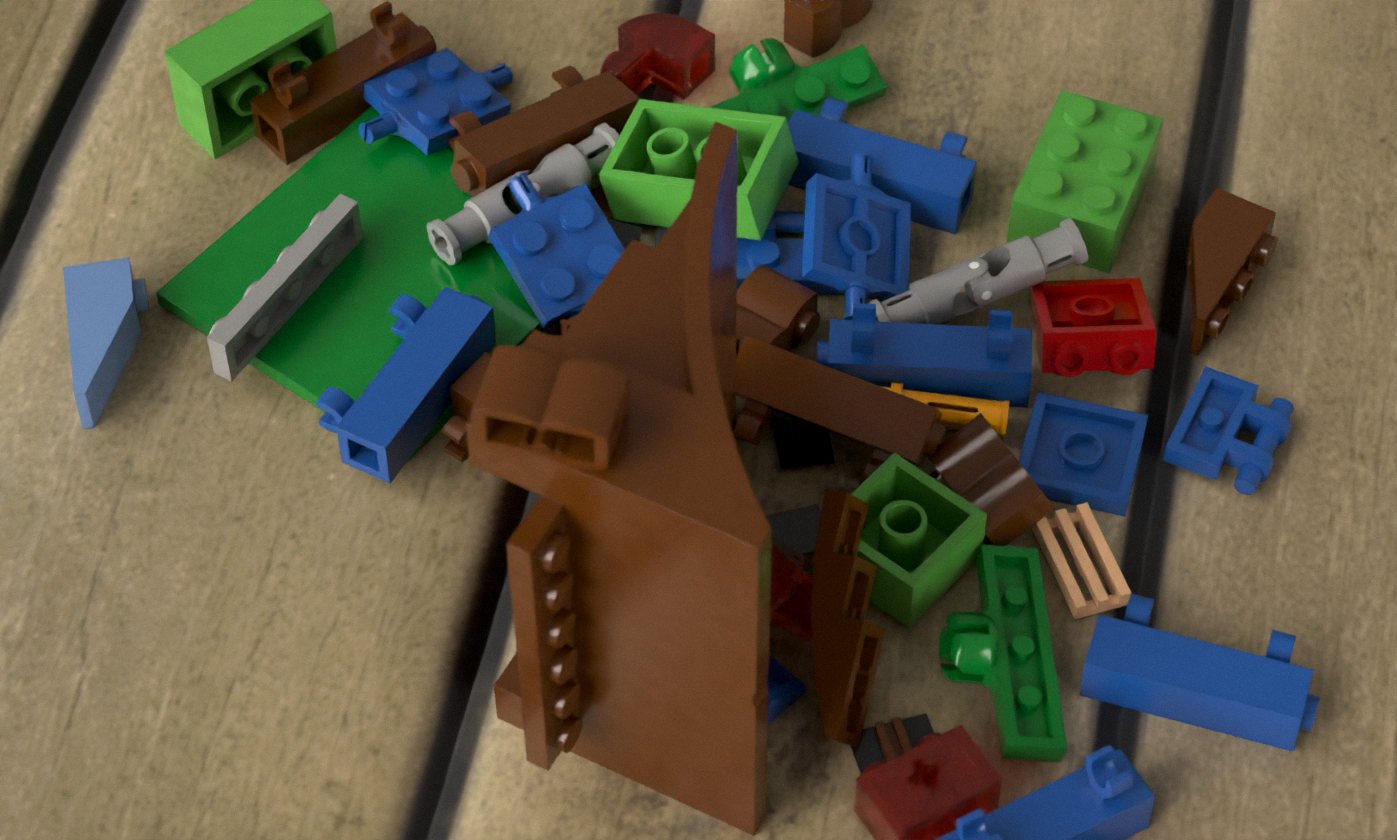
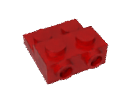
M1140 278L1043 281L1030 287V304L1036 324V350L1042 373L1052 372L1065 377H1076L1084 371H1110L1115 374L1133 375L1141 369H1154L1156 328Z

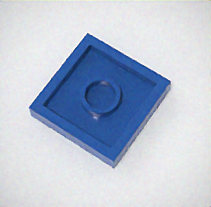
M1037 392L1019 462L1048 500L1074 506L1087 502L1092 510L1126 516L1147 427L1148 415Z

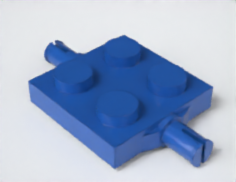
M445 48L364 82L363 99L378 111L380 116L367 122H362L359 125L360 136L367 144H372L374 141L388 135H398L411 141L426 156L449 147V139L459 135L458 130L450 124V117L469 110L475 114L481 125L484 126L510 114L511 103L495 89L512 83V71L509 66L506 67L505 63H501L482 73L475 72L453 52Z
M856 153L850 156V180L840 181L816 173L806 182L802 278L836 288L845 294L844 320H853V303L867 304V298L877 299L882 302L909 290L911 203L888 196L873 186L871 183L873 157L869 154L865 157V153Z
M523 172L520 173L519 177L516 175L507 182V186L511 189L522 208L521 212L516 217L493 227L488 237L544 329L566 317L578 315L625 251V248L585 183L559 196L541 198L529 179L528 173Z

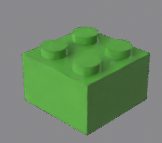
M894 452L851 495L869 504L857 552V557L877 566L869 601L910 629L976 562L975 557L981 544L984 545L987 514Z

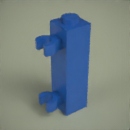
M827 97L819 116L795 110L788 126L799 163L789 181V186L806 190V182L816 173L840 181L850 180V156L856 153H865L866 157L869 154L873 157L871 183L888 196L910 202L911 222L956 235L974 194L977 161L966 159V155L962 154L968 141L967 136L947 131L940 149L935 150L848 125L847 121L842 120L848 108V102Z
M444 287L430 307L426 309L414 297L400 294L389 308V313L399 317L391 329L394 334L404 340L362 395L354 402L345 392L334 387H327L316 401V407L326 411L319 420V425L330 432L338 434L343 463L391 484L451 404L449 387L485 352L489 353L496 344L493 306L486 304L474 295H464Z
M853 303V320L830 319L829 342L818 341L817 363L881 387L891 388L892 382L903 383V389L951 394L1003 402L1006 400L1010 401L1009 407L1028 408L1032 377V329L1011 328L1013 311L990 310L988 327L876 322V304Z
M1132 593L1128 601L1124 621L1099 614L1084 664L1080 696L1292 752L1299 729L1312 730L1320 696L1308 693L1314 670L1290 664L1296 635L1272 630L1266 657L1150 628V615L1154 599Z
M1107 745L1087 755L1085 758L1086 766L987 815L979 808L957 819V829L936 840H1125L1149 827L1155 795L1122 750L1119 749L1114 752L1112 746Z

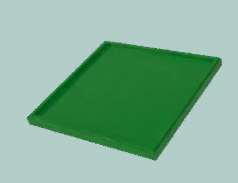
M372 106L156 292L158 304L208 336L214 323L219 318L226 317L243 299L250 284L260 280L276 263L281 251L286 246L295 243L308 229L313 217L320 210H325L340 193L357 201L363 235L362 240L249 362L250 365L315 407L316 401L327 387H334L345 392L356 402L404 339L392 332L391 327L399 317L390 314L389 308L400 294L414 297L428 309L443 288L448 287L464 295H474L486 304L493 306L496 344L490 350V355H493L495 347L523 346L534 329L543 333L548 328L543 329L492 243L481 242L462 253L461 261L451 266L438 256L429 241L427 224L434 219L442 221L463 210L465 201L472 198L468 193L462 192L457 187L452 177L451 167L454 163V150L447 147L426 156L411 141L393 134L374 141L372 144H367L360 136L359 125L362 122H367L380 116L379 112ZM510 197L504 200L506 207L515 214L521 212L512 206ZM451 404L409 460L453 417Z

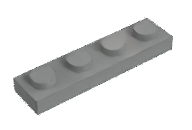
M340 193L325 210H320L313 217L308 229L295 243L286 246L281 251L276 263L260 280L250 284L243 299L226 317L219 318L214 323L207 336V342L215 374L232 382L362 240L363 235L357 201Z

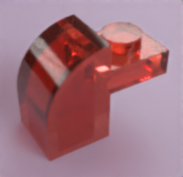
M651 13L637 16L618 27L619 51L609 54L601 66V73L607 70L610 71L636 95L652 82L684 100L715 71V34L678 15Z

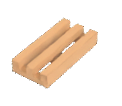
M1087 502L1076 505V511L1068 514L1066 508L1056 510L1054 518L1046 519V517H1043L1032 526L1034 535L1074 619L1128 605L1131 591ZM1076 528L1080 529L1111 595L1107 594ZM1061 532L1073 556L1078 572L1083 577L1093 600H1085L1054 534Z

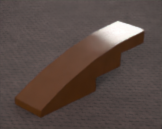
M825 489L814 549L811 597L814 679L825 738L845 745L859 747L886 629L865 621L877 566L857 557V552L869 504L849 493Z

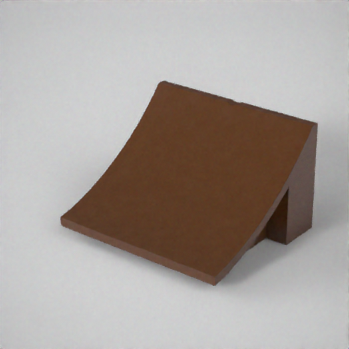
M715 121L699 159L691 199L656 248L633 239L560 340L534 329L523 344L538 347L561 361L602 360L629 375V406L608 469L588 470L559 464L542 455L522 456L493 450L474 441L472 415L466 422L470 465L540 494L506 544L516 653L494 684L497 718L524 730L527 761L549 771L561 751L564 753L572 752L754 836L763 822L766 812L767 677L769 672L772 528L755 497L737 450L736 436H733V430L736 425L737 130Z

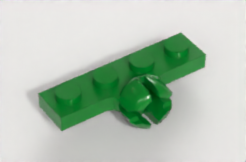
M766 38L760 41L765 50L762 54L754 44H751L733 57L729 75L739 94L709 108L786 117L789 123L795 110L819 116L827 97L848 102L847 112L883 97L887 90V85L864 45L814 65L801 67L792 60L782 42L774 38Z
M981 544L975 560L982 612L959 611L952 612L947 616V626L942 628L939 639V658L945 661H952L953 664L940 663L941 672L951 682L982 684L990 689L994 697L1001 758L1061 762L1067 750L1038 548Z

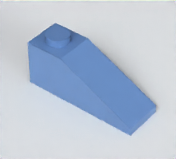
M130 258L63 267L73 389L83 429L95 428L142 335L140 312L149 311L145 279H134Z

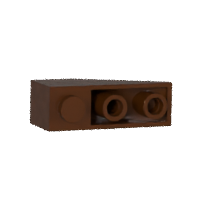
M1220 188L1215 189L1193 221L1187 252L1190 352L1197 356L1210 337L1218 339L1221 336L1230 317L1231 309L1229 308L1233 301L1239 303L1244 301L1254 280L1255 274L1253 271L1257 265L1267 266L1278 242V237L1271 235L1276 212Z

